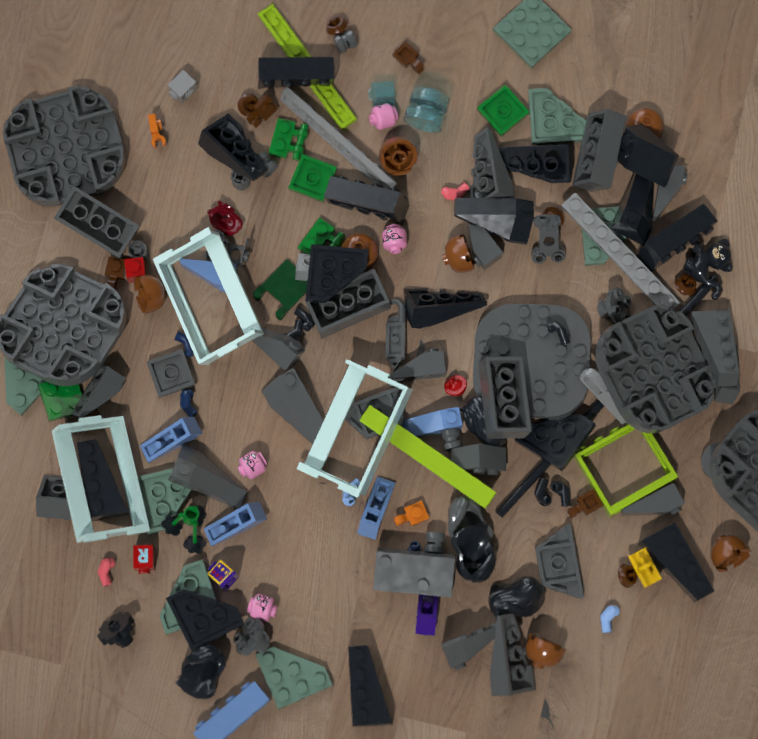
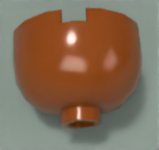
M641 108L634 111L629 117L626 127L643 124L659 139L661 138L664 130L663 120L655 110Z
M392 137L382 144L379 150V160L387 172L395 176L404 175L412 170L414 163L416 164L417 151L409 140L402 137Z
M352 234L345 239L341 246L367 249L366 271L372 268L378 260L377 244L367 234Z
M464 234L451 238L446 243L445 254H442L445 265L449 264L451 269L458 273L475 270L470 248L465 244L467 240Z
M153 275L136 277L134 280V290H138L139 295L136 297L141 311L146 314L159 310L164 305L166 295H168L161 280Z
M734 535L718 537L711 549L712 563L719 572L728 571L727 567L734 564V568L739 566L749 558L750 554L748 552H751L747 543Z
M531 633L526 644L528 658L533 661V666L543 669L544 666H556L566 651V648H561L560 645L543 637L539 639L535 634Z

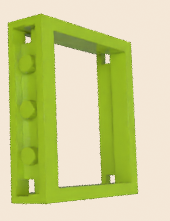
M627 422V426L621 429L616 427L609 432L610 435L606 438L601 436L593 441L594 444L587 448L586 445L581 447L574 456L576 463L591 488L595 490L603 503V508L609 518L678 478L653 434L641 432L666 475L610 506L583 459L636 430Z

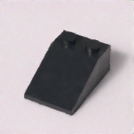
M638 124L625 128L617 158L618 162L627 170L662 187H666L679 155L643 124Z

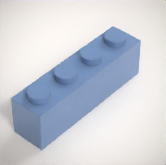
M249 681L241 688L242 692L239 695H232L225 701L226 706L222 709L219 707L210 714L211 718L207 722L203 720L196 725V731L193 734L197 739H226L271 700L255 681L252 684Z

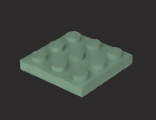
M524 0L493 28V32L531 69L572 32L542 0Z

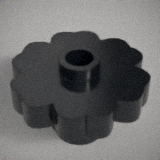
M119 612L102 624L97 637L103 645L116 644L121 648H125L133 641L131 630L135 620L129 612L124 614Z

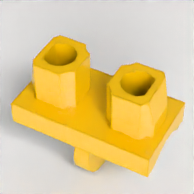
M646 548L628 556L644 588L662 579Z

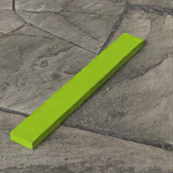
M273 4L258 13V17L287 57H311ZM332 84L329 86H309L341 131L357 121V118Z
M369 405L359 421L382 436L390 418L372 405ZM397 424L389 441L485 509L489 506L497 492Z

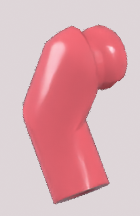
M463 183L457 189L446 186L442 188L441 194L447 200H455V198L463 197L470 188L466 183Z
M112 557L104 558L98 568V575L103 587L112 584L108 574L110 568L115 566V560Z

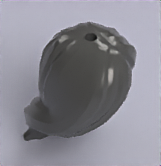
M460 496L454 499L448 508V533L450 538L452 539L453 535L463 528L476 525L488 526L487 537L491 540L493 530L483 518L480 505L469 497Z

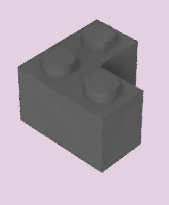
M484 444L452 448L451 461L470 474L472 472L474 474H484L486 472L487 476H497L498 472L506 471V448Z

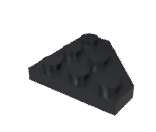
M311 244L306 302L326 303L367 269L368 250Z
M580 413L562 419L545 420L543 423H531V432L525 438H516L515 442L563 472L596 424Z
M185 589L166 598L191 651L245 625L237 607Z

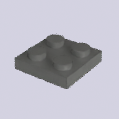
M183 349L147 361L159 398L196 386Z

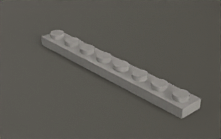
M288 87L282 91L280 101L373 184H378L384 189H396L397 184L391 176H387L379 165L369 160L367 155L359 151L351 140L342 136L336 127H332L326 121L324 116L315 112L309 103H305L295 91Z
M576 193L561 205L562 209L655 306H669V309L673 310L680 304L675 296Z

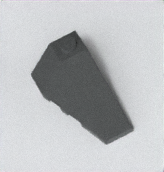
M487 127L474 136L473 158L475 159L474 169H471V176H474L473 186H470V198H514L512 181L491 129Z
M293 368L274 379L262 390V393L270 407L313 444L323 424V419Z

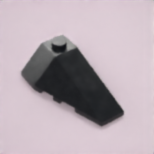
M228 113L201 131L198 145L214 159L254 182L266 174L267 169L258 154L253 151L252 143L245 137L242 126Z
M574 144L498 147L507 170L549 183H571L575 163Z
M634 173L611 227L612 230L642 246L648 240L652 230L654 182Z
M428 288L404 289L403 291L407 319L411 327L417 329L431 327L487 306V301L483 294L477 292L458 291L456 294L446 292V290L440 289L438 293L428 292Z

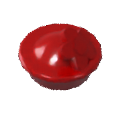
M460 375L449 377L444 384L445 392L454 397L462 395L467 387L466 379Z

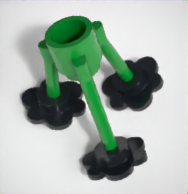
M191 505L184 510V513H179L178 516L171 517L167 515L165 517V520L161 522V526L168 535L178 536L180 534V530L183 528L180 520H183L187 525H192L193 536H189L188 540L183 543L185 549H188L189 553L195 552L200 554L203 552L206 543L203 541L202 536L197 535V526H201L203 519L206 518V513L203 512L201 505Z

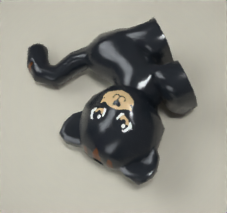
M721 239L717 243L711 244L706 252L703 251V244L697 241L691 253L692 257L689 256L683 269L696 282L715 288V292L711 295L713 300H717L721 296L723 288L719 282L709 279L708 267L717 270L721 269L723 272L732 271V256L728 239Z

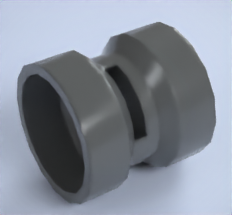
M351 30L346 31L342 36L337 35L333 37L340 54L346 52L349 48L358 47Z
M264 151L258 156L267 169V173L263 175L267 178L275 172L278 164L271 160Z
M234 170L231 172V181L235 189L242 191L250 186V179L243 175L241 176V174Z
M136 240L129 244L128 254L130 258L143 257L145 261L149 256L148 249L142 241Z
M459 428L441 431V437L445 441L443 444L444 451L463 447L462 441L458 440L460 436Z
M426 532L425 539L427 544L425 545L424 552L443 553L444 547L442 542L445 540V534Z

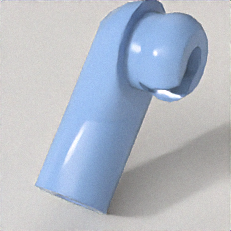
M356 478L350 484L359 487L361 482ZM343 491V503L346 506H353L355 504V496Z
M610 605L601 614L602 633L612 632L611 620L620 613V609L617 606Z

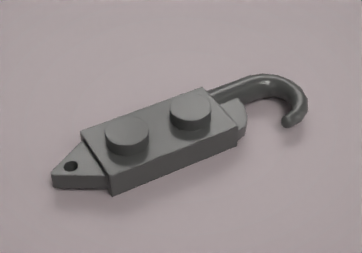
M390 299V305L395 304L398 306V316L390 317L386 322L385 358L396 371L402 360H405L406 307L401 300Z

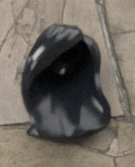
M482 394L472 397L467 401L466 405L459 409L464 415V421L468 430L482 444L501 447L506 443L507 439H487Z
M474 525L465 527L455 533L451 539L452 546L457 553V571L461 577L473 583L486 581L491 576L496 565V552L487 537L488 526Z
M523 576L509 584H494L490 588L488 605L496 619L499 615L513 613L514 616L529 617L535 614L544 604L545 591L537 579L531 576Z
M205 644L199 647L183 660L181 676L179 680L175 681V684L182 691L196 699H210L216 693L218 678L226 667L224 652L214 644Z

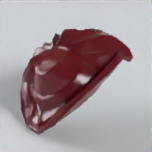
M217 201L218 205L207 211L212 227L222 231L224 235L232 236L237 234L243 225L241 218L235 213V209L232 206Z

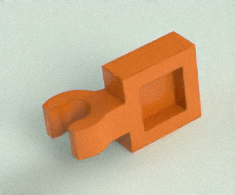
M149 114L148 119L153 148L156 149L157 141H162L163 146L166 147V140L159 132L163 130L161 119H157L156 114Z
M421 500L405 507V514L396 516L393 519L396 527L406 522H409L412 527L429 520V516Z

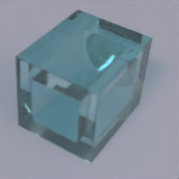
M394 81L371 83L372 89H368V99L372 100L373 106L385 103L395 105Z

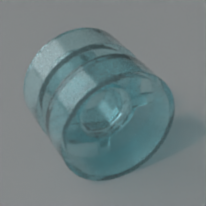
M427 87L413 88L409 100L411 105L407 107L404 116L405 123L425 132H440L445 120L442 114L447 113L450 98L435 89Z

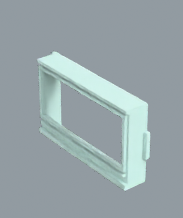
M210 227L190 237L191 242L177 250L169 249L153 259L196 360L200 365H209L211 362L264 334L220 233L211 231ZM204 246L208 251L244 333L243 336L211 354L172 267V264L179 261L180 258L183 259Z
M346 359L345 363L349 364V367L305 463L299 462L297 469L317 479L320 475L339 484L338 489L359 498L360 495L365 496L413 389L389 379L390 374L370 365L365 368ZM365 374H368L401 389L402 393L361 483L357 487L322 469Z
M101 415L79 418V422L61 424L52 430V435L77 543L104 540L108 537L126 534L128 536L150 532L124 417L119 416L102 419ZM110 428L133 526L94 532L71 433Z

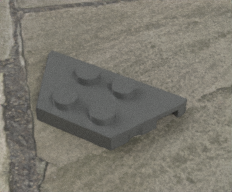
M395 387L352 403L345 420L366 440L378 436L379 434L359 420L369 405H372L390 418L402 390ZM404 410L398 421L400 426H403Z
M570 523L535 547L541 585L544 588L583 599L584 594Z

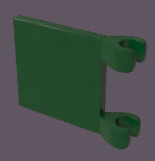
M288 259L253 292V298L257 301L268 292L283 305L275 313V317L278 320H282L292 307L306 294L307 281L295 280L296 266Z

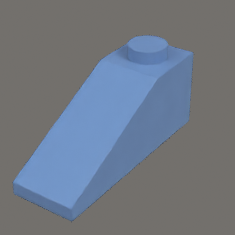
M180 258L181 267L216 289H219V291L225 292L212 261ZM233 264L238 274L237 264Z
M459 407L439 410L403 420V428L418 438L441 434V431L451 428L462 430Z
M195 417L181 418L140 445V448L149 463L189 443L203 433Z
M377 477L361 517L357 534L376 540L396 484L395 482Z
M260 502L248 503L204 528V531L211 546H214L267 520V517Z

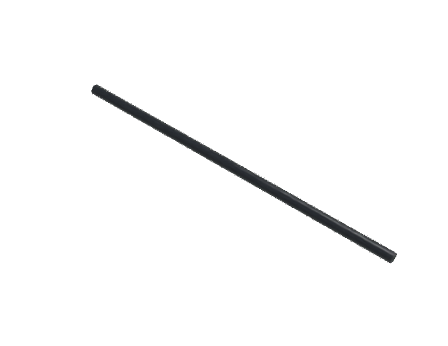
M714 275L709 277V279L719 282ZM703 284L679 311L687 317L713 287ZM597 400L583 416L592 421L603 409L604 405ZM542 460L495 512L503 518L551 464Z

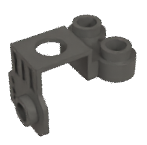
M541 214L534 217V226L539 228V247L532 249V260L537 264H541L547 257L551 256L554 262H562L566 257L565 249L559 246L558 226L561 225L560 216ZM546 237H552L555 240L554 242H543Z
M214 230L220 233L232 263L245 266L250 256L249 238L246 239L243 247L231 244L229 240L225 239L222 231ZM235 249L242 252V256L238 260H234L231 257V253ZM206 250L204 254L206 261H212L209 259L210 256Z

